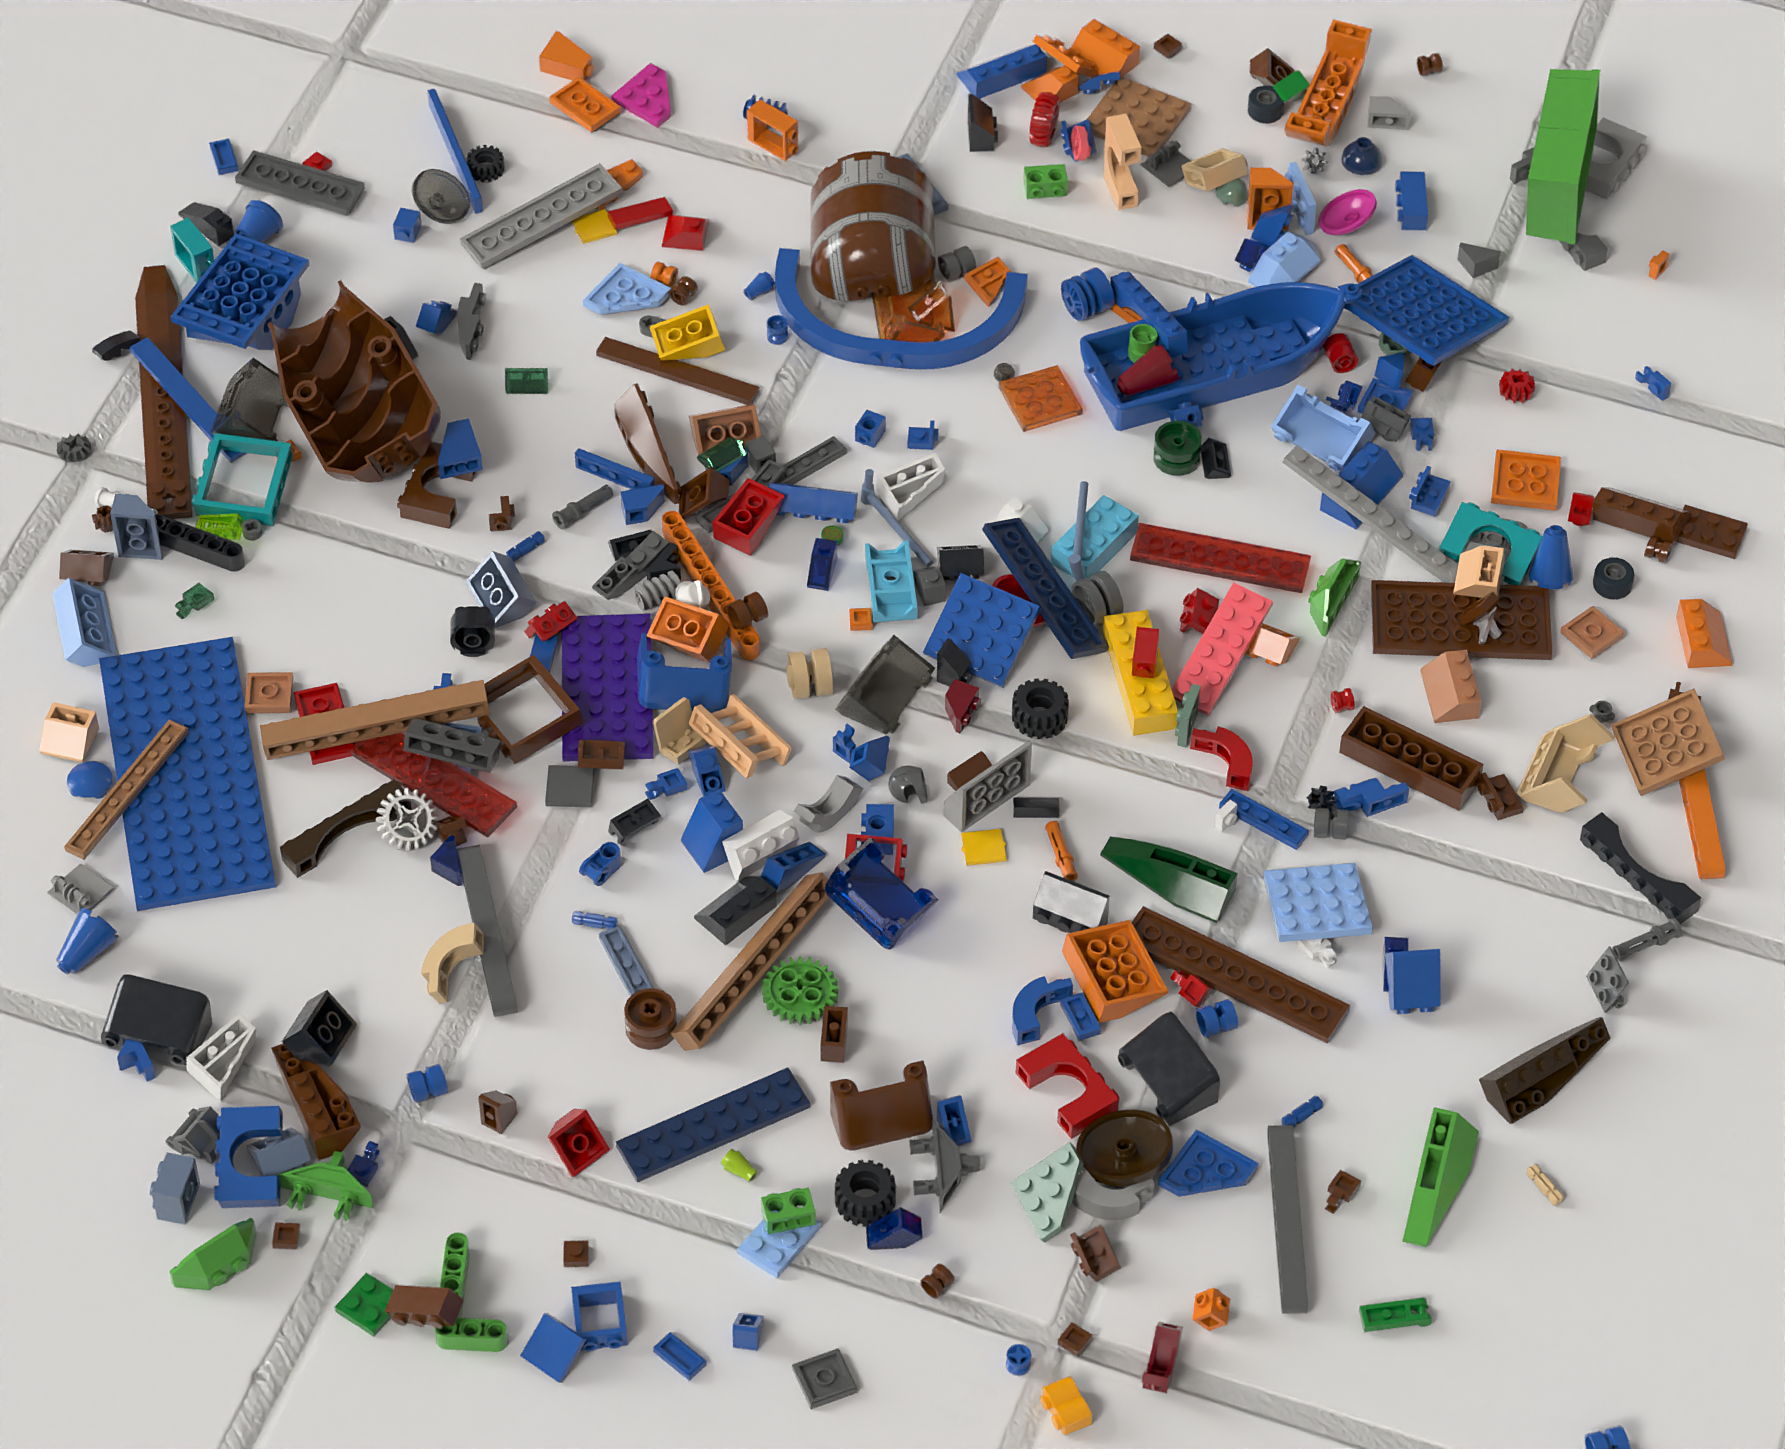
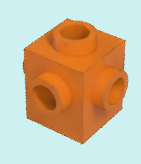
M1215 1288L1195 1294L1192 1320L1208 1331L1227 1325L1230 1298Z

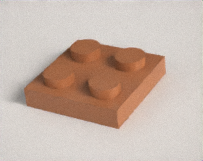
M1594 606L1562 626L1560 631L1563 636L1591 659L1624 637V631Z
M293 672L247 673L244 707L246 713H291Z

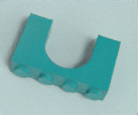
M1462 502L1440 545V551L1450 559L1459 562L1460 554L1466 551L1470 541L1476 535L1483 532L1498 533L1508 541L1511 552L1503 567L1501 581L1510 585H1522L1534 561L1543 536H1540V533L1534 529L1529 528L1527 530L1520 527L1513 520H1503L1495 512L1480 510V507L1474 503L1468 502L1466 504Z

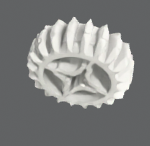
M409 788L404 789V795L398 789L395 791L396 798L391 793L388 794L387 798L390 803L382 800L381 805L385 809H377V813L383 815V817L376 818V822H383V825H380L377 830L382 831L385 829L386 831L381 836L382 839L390 836L391 839L388 845L391 846L394 841H397L396 849H401L404 843L406 851L410 850L411 843L415 849L419 848L418 841L426 845L428 842L424 836L432 839L434 835L429 830L436 831L438 828L436 825L431 824V822L439 820V817L431 816V814L437 811V808L429 809L428 807L433 801L429 800L425 803L423 801L426 798L425 793L418 798L417 789L413 791L412 795H410ZM409 801L419 807L414 810H408L401 806L399 802ZM394 807L398 821L391 827L389 814L391 808ZM423 812L425 815V826L421 832L417 824V817ZM413 813H416L410 821L412 822V824L407 822L403 823L401 826H398L402 822V819L405 818L402 816L403 814L407 817L409 815L411 816ZM405 828L413 833L415 837H402L396 832Z

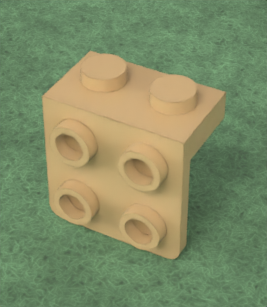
M686 697L680 699L653 721L660 753L678 765L689 757V750L700 748L708 743L689 725L692 710L690 701Z

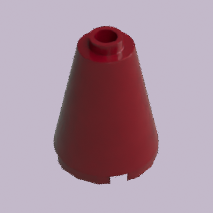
M1156 344L1118 377L1117 387L1121 394L1131 396L1177 382L1179 380L1176 368L1172 370L1170 363L1173 361L1163 346Z

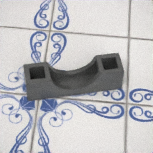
M1577 232L1575 245L1559 241L1563 249L1568 251L1575 263L1579 264L1584 271L1604 264L1606 261L1608 248L1597 235H1584Z

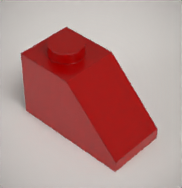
M1137 626L1132 676L1154 678L1158 654L1159 629Z

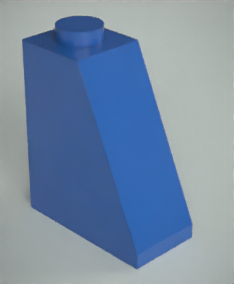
M469 418L447 423L438 460L440 479L483 470L482 456Z

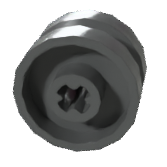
M1106 571L1097 572L1091 575L1089 579L1083 578L1072 585V594L1095 627L1104 622V616L1123 613L1124 605L1119 588Z

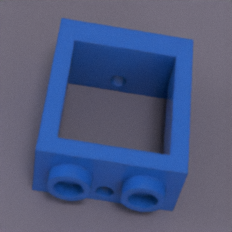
M621 1281L571 1287L576 1333L586 1339L580 1351H594L599 1348L626 1346L627 1332ZM617 1303L619 1328L582 1332L581 1307Z

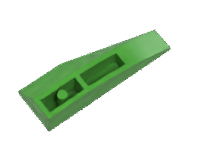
M1433 1108L1404 1232L1403 1242L1423 1247L1428 1246L1470 1172L1479 1131L1458 1112Z

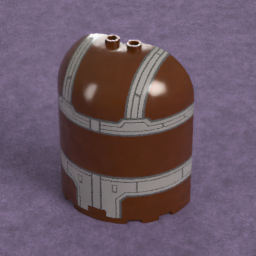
M864 151L846 155L837 159V163L830 167L827 166L822 170L812 187L810 199L811 278L814 288L821 295L833 300L855 301L866 299L871 292H877L881 297L905 294L927 282L932 276L936 265L934 193L927 175L916 168L915 163L904 157L890 156V153L882 151Z

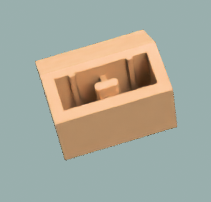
M1479 546L1461 553L1453 593L1483 598L1494 592L1498 597L1505 562L1504 548Z
M53 702L44 721L40 753L83 763L99 730L96 711Z

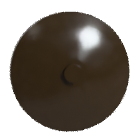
M1133 1109L1114 1111L1097 1118L1082 1131L1076 1145V1151L1083 1162L1082 1171L1087 1170L1096 1182L1110 1186L1134 1185L1154 1177L1168 1164L1174 1148L1170 1128L1160 1117L1150 1112Z

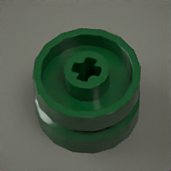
M1174 420L1161 425L1155 433L1153 461L1156 467L1162 472L1174 476H1182L1193 472L1200 463L1202 435L1199 429L1185 421Z

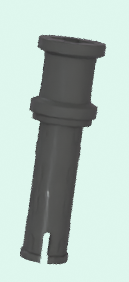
M605 484L580 501L568 503L566 508L552 513L555 524L560 529L566 528L568 523L573 520L578 521L586 511L611 498L614 495L610 486L608 487Z
M1671 918L1668 923L1661 926H1652L1649 932L1613 946L1612 950L1617 960H1621L1652 945L1661 946L1667 940L1674 937H1682V929L1679 922L1675 918Z

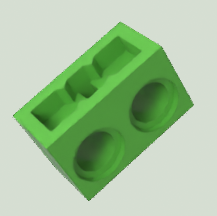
M1065 164L1024 167L1023 182L1026 199L1067 196L1068 179Z
M809 1187L803 1189L795 1188L788 1192L771 1193L761 1197V1211L768 1235L816 1225V1211Z

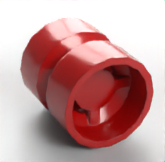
M1336 333L1327 338L1323 348L1333 370L1337 373H1346L1353 370L1357 366L1359 359L1348 335Z

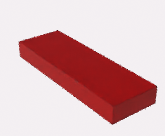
M666 197L608 211V218L615 230L673 215V209Z

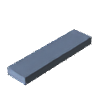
M621 926L598 933L599 940L629 996L642 989L653 988Z

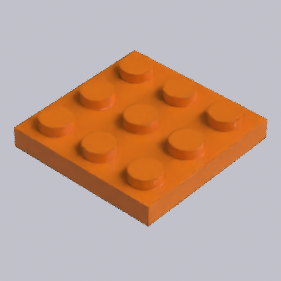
M1496 449L1491 503L1556 511L1561 457Z

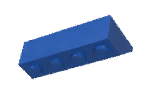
M1029 45L957 72V77L971 94L981 99L1045 73L1047 55L1038 45Z
M1368 441L1338 476L1379 505L1402 479L1403 473L1387 450ZM1322 492L1320 511L1357 530L1363 522Z

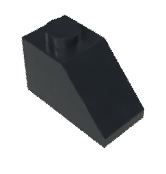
M947 638L937 653V682L948 687L951 686L954 679L969 684L973 676L971 661L952 639Z

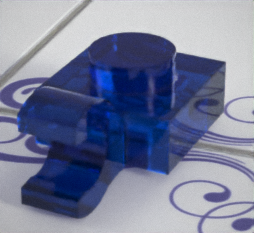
M369 1141L366 1145L363 1157L355 1155L347 1169L361 1185L368 1187L379 1168L378 1163L374 1162L380 1153V1150H377L379 1145L372 1141Z

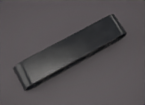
M155 514L161 546L229 571H239L244 567L243 548L240 544L169 517Z

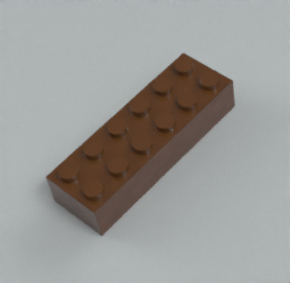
M1365 706L1362 707L1341 736L1339 753L1400 783L1405 782L1407 786L1460 811L1477 787L1480 774L1483 771V763Z

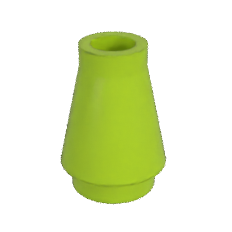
M730 1149L721 1161L724 1170L748 1182H751L758 1172L739 1150Z

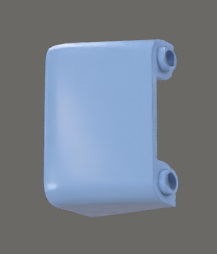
M1297 384L1271 426L1275 433L1274 437L1285 443V441L1298 445L1303 450L1326 461L1328 466L1335 471L1343 470L1368 441L1371 442L1375 436L1371 423L1363 418H1360V420L1356 417L1351 418L1319 401L1318 397L1311 396L1310 394L1306 395L1307 389Z

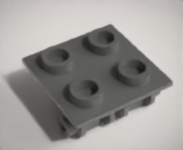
M1171 141L1166 147H1161L1153 155L1147 156V159L1140 165L1166 186L1170 187L1184 178L1182 165L1191 161L1179 152L1180 143L1178 141Z
M1608 946L1586 975L1604 1013H1607L1611 1006L1621 1008L1624 1005V997L1621 993L1629 984L1611 946Z

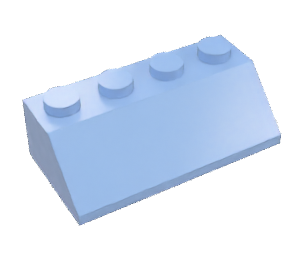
M68 578L52 593L65 660L86 667L100 664L99 658L117 656L104 592Z

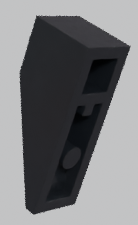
M193 202L178 212L179 216L183 219L189 217L196 228L218 247L234 236L232 218L219 208Z

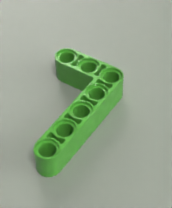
M456 1232L450 1234L446 1240L440 1288L454 1289V1292L464 1299L470 1257L469 1245L466 1235ZM463 1304L453 1327H435L436 1342L442 1349L500 1352L508 1345L507 1328L504 1322L493 1319L462 1318Z

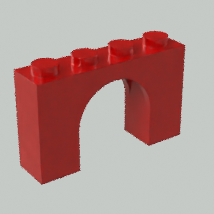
M1063 1033L1016 1059V1074L1028 1089L1057 1075L1074 1077L1084 1085L1086 1090L1080 1097L1058 1109L1057 1123L1071 1139L1080 1135L1097 1118L1118 1111L1120 1101L1118 1093L1114 1089L1109 1088L1102 1074L1096 1072L1091 1067L1089 1059L1086 1056H1082L1077 1050L1076 1044L1071 1039L1068 1040Z

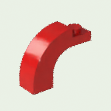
M1219 726L1216 733L1193 728L1190 749L1221 757L1229 766L1226 787L1248 791L1251 783L1253 759L1251 751L1244 740L1234 732Z

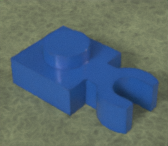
M1411 418L1412 440H1416V450L1420 451L1421 445L1424 444L1428 446V451H1431L1432 439L1434 438L1432 418Z

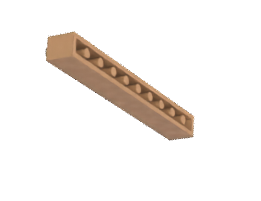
M484 680L333 711L315 713L299 718L260 725L266 758L271 760L406 732L413 718L437 724H446L489 715L490 709Z
M822 872L806 875L670 1033L684 1051L701 1049L836 890Z

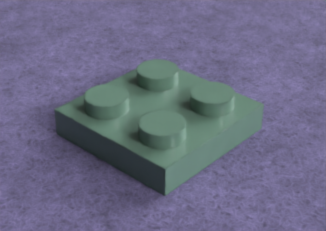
M1192 684L1189 692L1185 691L1182 700L1184 707L1183 709L1179 708L1176 716V722H1178L1175 730V736H1178L1177 746L1186 748L1198 716L1200 685Z

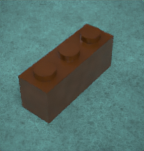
M395 1285L385 1312L392 1317L394 1323L402 1326L414 1324L419 1327H424V1325H431L436 1328H442V1326L453 1327L464 1299L450 1288Z

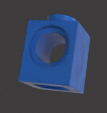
M866 409L855 426V441L874 448L886 431V416Z

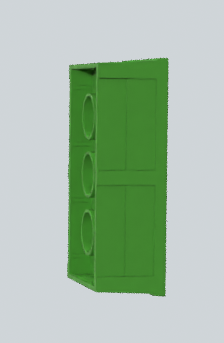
M1550 69L1528 175L1526 235L1558 240L1575 245L1597 133L1600 69Z

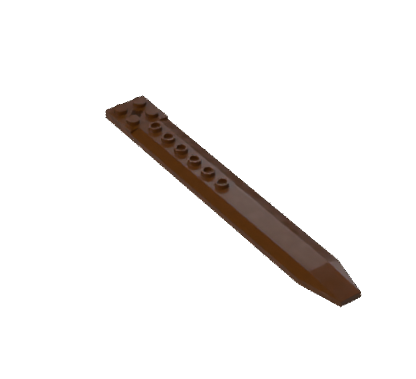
M165 265L144 267L135 296L137 335L140 337V341L148 337L183 376L180 325L171 322V315L178 307L177 292ZM139 362L147 506L156 509L158 514L171 519L193 517L186 413ZM172 498L171 502H167L166 499Z

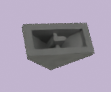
M1460 242L1457 260L1472 278H1476L1498 269L1501 251Z

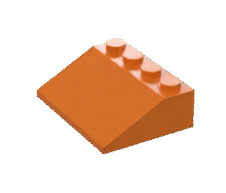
M1131 920L1072 932L1066 935L1062 953L1099 1023L1122 1018L1168 994V989Z

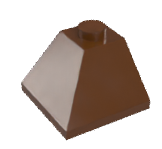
M1269 48L1250 59V75L1263 85L1274 86L1294 72L1290 65Z
M710 467L682 485L679 514L683 520L727 498L729 494V479Z

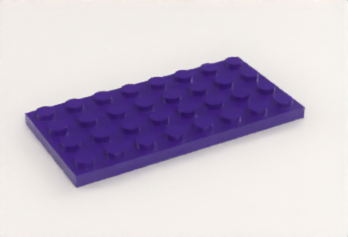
M651 613L577 616L574 622L562 629V689L580 709L584 722L562 736L563 762L578 761L579 739L625 741L624 760L653 759V709L643 707L638 701L637 653L642 633H646L647 650L651 651V639L647 637L651 627Z

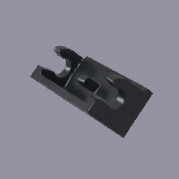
M647 798L612 818L609 823L608 832L611 836L616 834L618 837L617 842L620 844L624 842L626 837L650 823H657L661 815Z

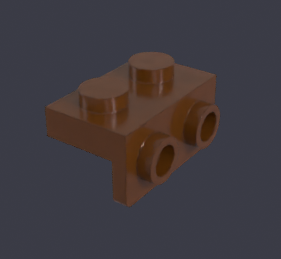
M1101 1225L1081 1236H1078L1075 1232L1070 1234L1073 1243L1070 1244L1077 1257L1080 1256L1082 1262L1079 1266L1086 1277L1090 1276L1097 1282L1122 1268L1105 1229Z

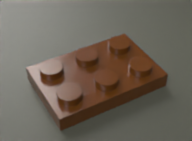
M1684 505L1683 510L1692 512V515L1675 542L1735 559L1748 523Z

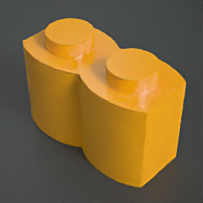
M1070 1376L1043 1387L1040 1400L1043 1408L1049 1410L1053 1415L1051 1419L1056 1430L1060 1429L1065 1436L1092 1425L1091 1411Z

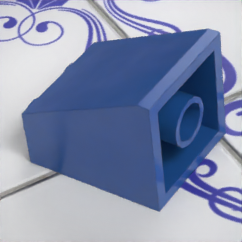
M720 789L699 798L681 837L682 844L703 873L728 862L722 841L743 830V820Z
M1440 949L1400 951L1385 954L1390 1010H1396L1397 1014H1409L1411 1009L1420 1008V1013L1434 1012V1007L1441 1006Z

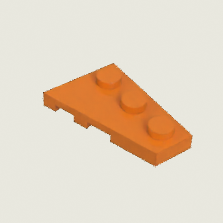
M633 159L607 170L622 187V191L630 189L643 177L642 169ZM618 196L598 206L597 209H606V205L616 201Z

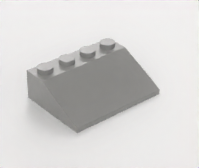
M1027 741L950 795L944 801V817L960 832H963L1030 786L1032 743Z

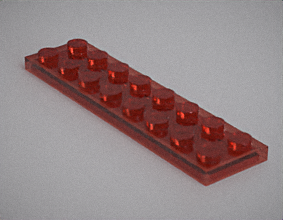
M1139 523L1130 554V561L1303 593L1311 555Z
M402 733L359 741L350 750L353 757L389 779H395L404 788H409L411 792L417 789L419 797L425 793L426 798L424 800L427 802L432 800V805L452 817H463L467 826L487 838L518 807L513 799L450 762L404 751L405 735Z

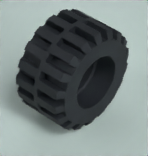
M1036 678L1032 682L1030 680L1025 681V685L1021 684L1018 686V690H1015L1012 699V722H1014L1016 729H1020V733H1026L1027 737L1030 738L1035 736L1037 739H1042V737L1047 739L1051 738L1052 734L1056 736L1060 730L1063 731L1068 721L1069 699L1067 692H1064L1062 686H1057V682H1048L1049 679L1039 680V678ZM1043 707L1046 708V710H1036L1033 708Z
M858 1160L857 1164L851 1162L848 1164V1168L843 1167L841 1169V1174L837 1175L835 1183V1206L838 1208L839 1215H843L845 1221L851 1220L852 1225L857 1226L859 1223L862 1224V1227H868V1224L878 1225V1221L884 1222L887 1220V1216H891L896 1205V1183L894 1175H891L888 1167L883 1169V1164L880 1162L874 1164V1160H868V1162ZM869 1189L877 1194L871 1197H860L854 1193L858 1190Z

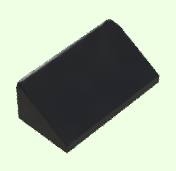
M1208 438L1201 445L1204 477L1206 479L1230 478L1231 470L1227 444Z
M652 530L609 540L608 545L614 560L617 561L621 556L626 559Z
M1013 797V818H1059V798Z

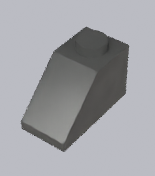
M932 566L913 570V578L923 605L927 606L945 602L946 584L940 568Z

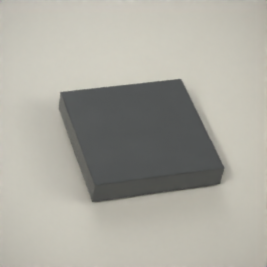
M548 765L545 805L554 807H591L594 768Z
M839 1348L792 1364V1370L810 1409L857 1393V1386Z

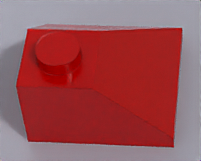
M668 215L662 247L703 251L709 219Z
M572 1109L555 1122L548 1135V1139L571 1177H575L610 1150L586 1109Z

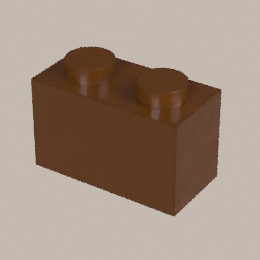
M824 1006L820 1044L822 1062H845L848 1007Z

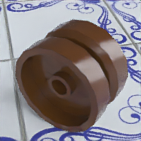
M648 988L633 993L627 999L624 1006L626 1035L631 1043L638 1048L654 1050L668 1045L674 1039L670 1033L677 1026L676 1004L669 994L663 990Z

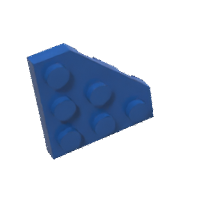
M1196 1129L1160 1177L1158 1186L1178 1197L1245 1186L1258 1169L1259 1163Z

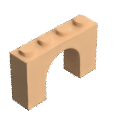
M1127 114L1110 116L1106 118L1103 177L1118 210L1137 207L1138 189L1131 176L1129 164L1141 161V145Z

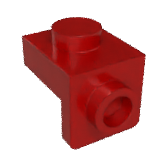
M1573 493L1568 522H1572L1577 526L1590 524L1593 508L1592 502L1594 500L1593 495Z

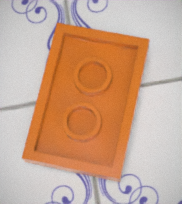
M1036 35L1032 42L1075 73L1092 78L1097 75L1098 71L1093 68L1094 64L1091 61L1079 58V53L1072 48H1065V43L1056 37L1053 39L1048 35L1044 37Z
M580 77L549 96L551 104L591 133L621 113V107Z

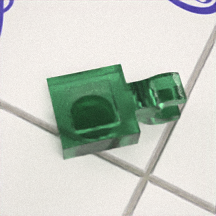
M198 582L182 594L183 600L175 604V607L179 610L176 612V615L184 619L189 615L192 608L199 611L214 600V594Z

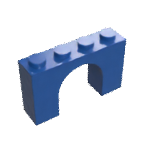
M280 1106L221 1108V1116H217V1129L220 1130V1139L216 1140V1152L219 1154V1162L215 1164V1175L219 1177L218 1186L214 1188L215 1201L218 1200L222 1208L279 1207L281 1201V1182L277 1176L251 1177L242 1175L234 1169L233 1160L238 1147L251 1138L283 1136V1112Z

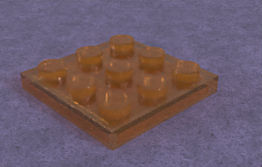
M1058 365L999 382V390L1023 432L1076 417L1083 413V408Z

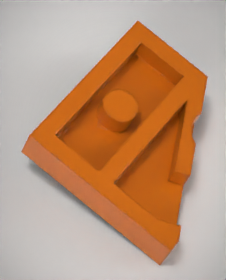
M996 257L966 273L964 280L989 307L1005 284L1007 272L1011 270L999 257Z

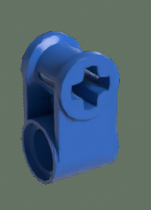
M614 842L602 844L597 851L583 861L579 868V873L592 879L596 886L604 884L621 867L622 861L619 846Z

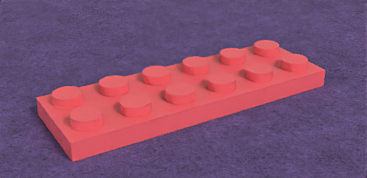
M1233 582L1172 687L1174 699L1182 703L1185 691L1189 692L1192 684L1200 685L1198 711L1209 716L1273 606V601Z

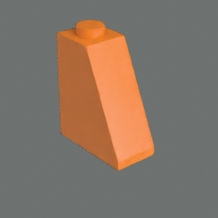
M555 31L539 56L541 72L573 81L580 77L586 81L588 77L592 76L594 71L591 56L559 31Z

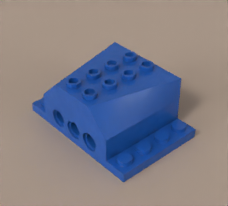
M235 233L171 315V322L186 327L188 338L227 343L243 349L252 347L258 350H272L274 345L268 323L272 322L275 326L288 329L292 324L301 296L299 279L310 266L309 259Z

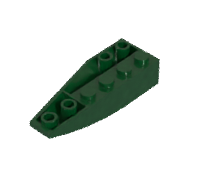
M1110 836L1100 853V856L1175 907L1215 923L1220 919L1236 891L1238 873L1172 848Z

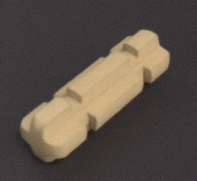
M1533 1164L1527 1169L1526 1174L1531 1180H1535L1534 1184L1546 1197L1549 1196L1548 1200L1554 1206H1557L1563 1201L1564 1195L1559 1189H1555L1556 1186L1545 1173H1541V1168L1537 1164Z

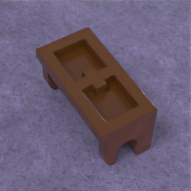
M579 739L578 768L623 770L625 741Z

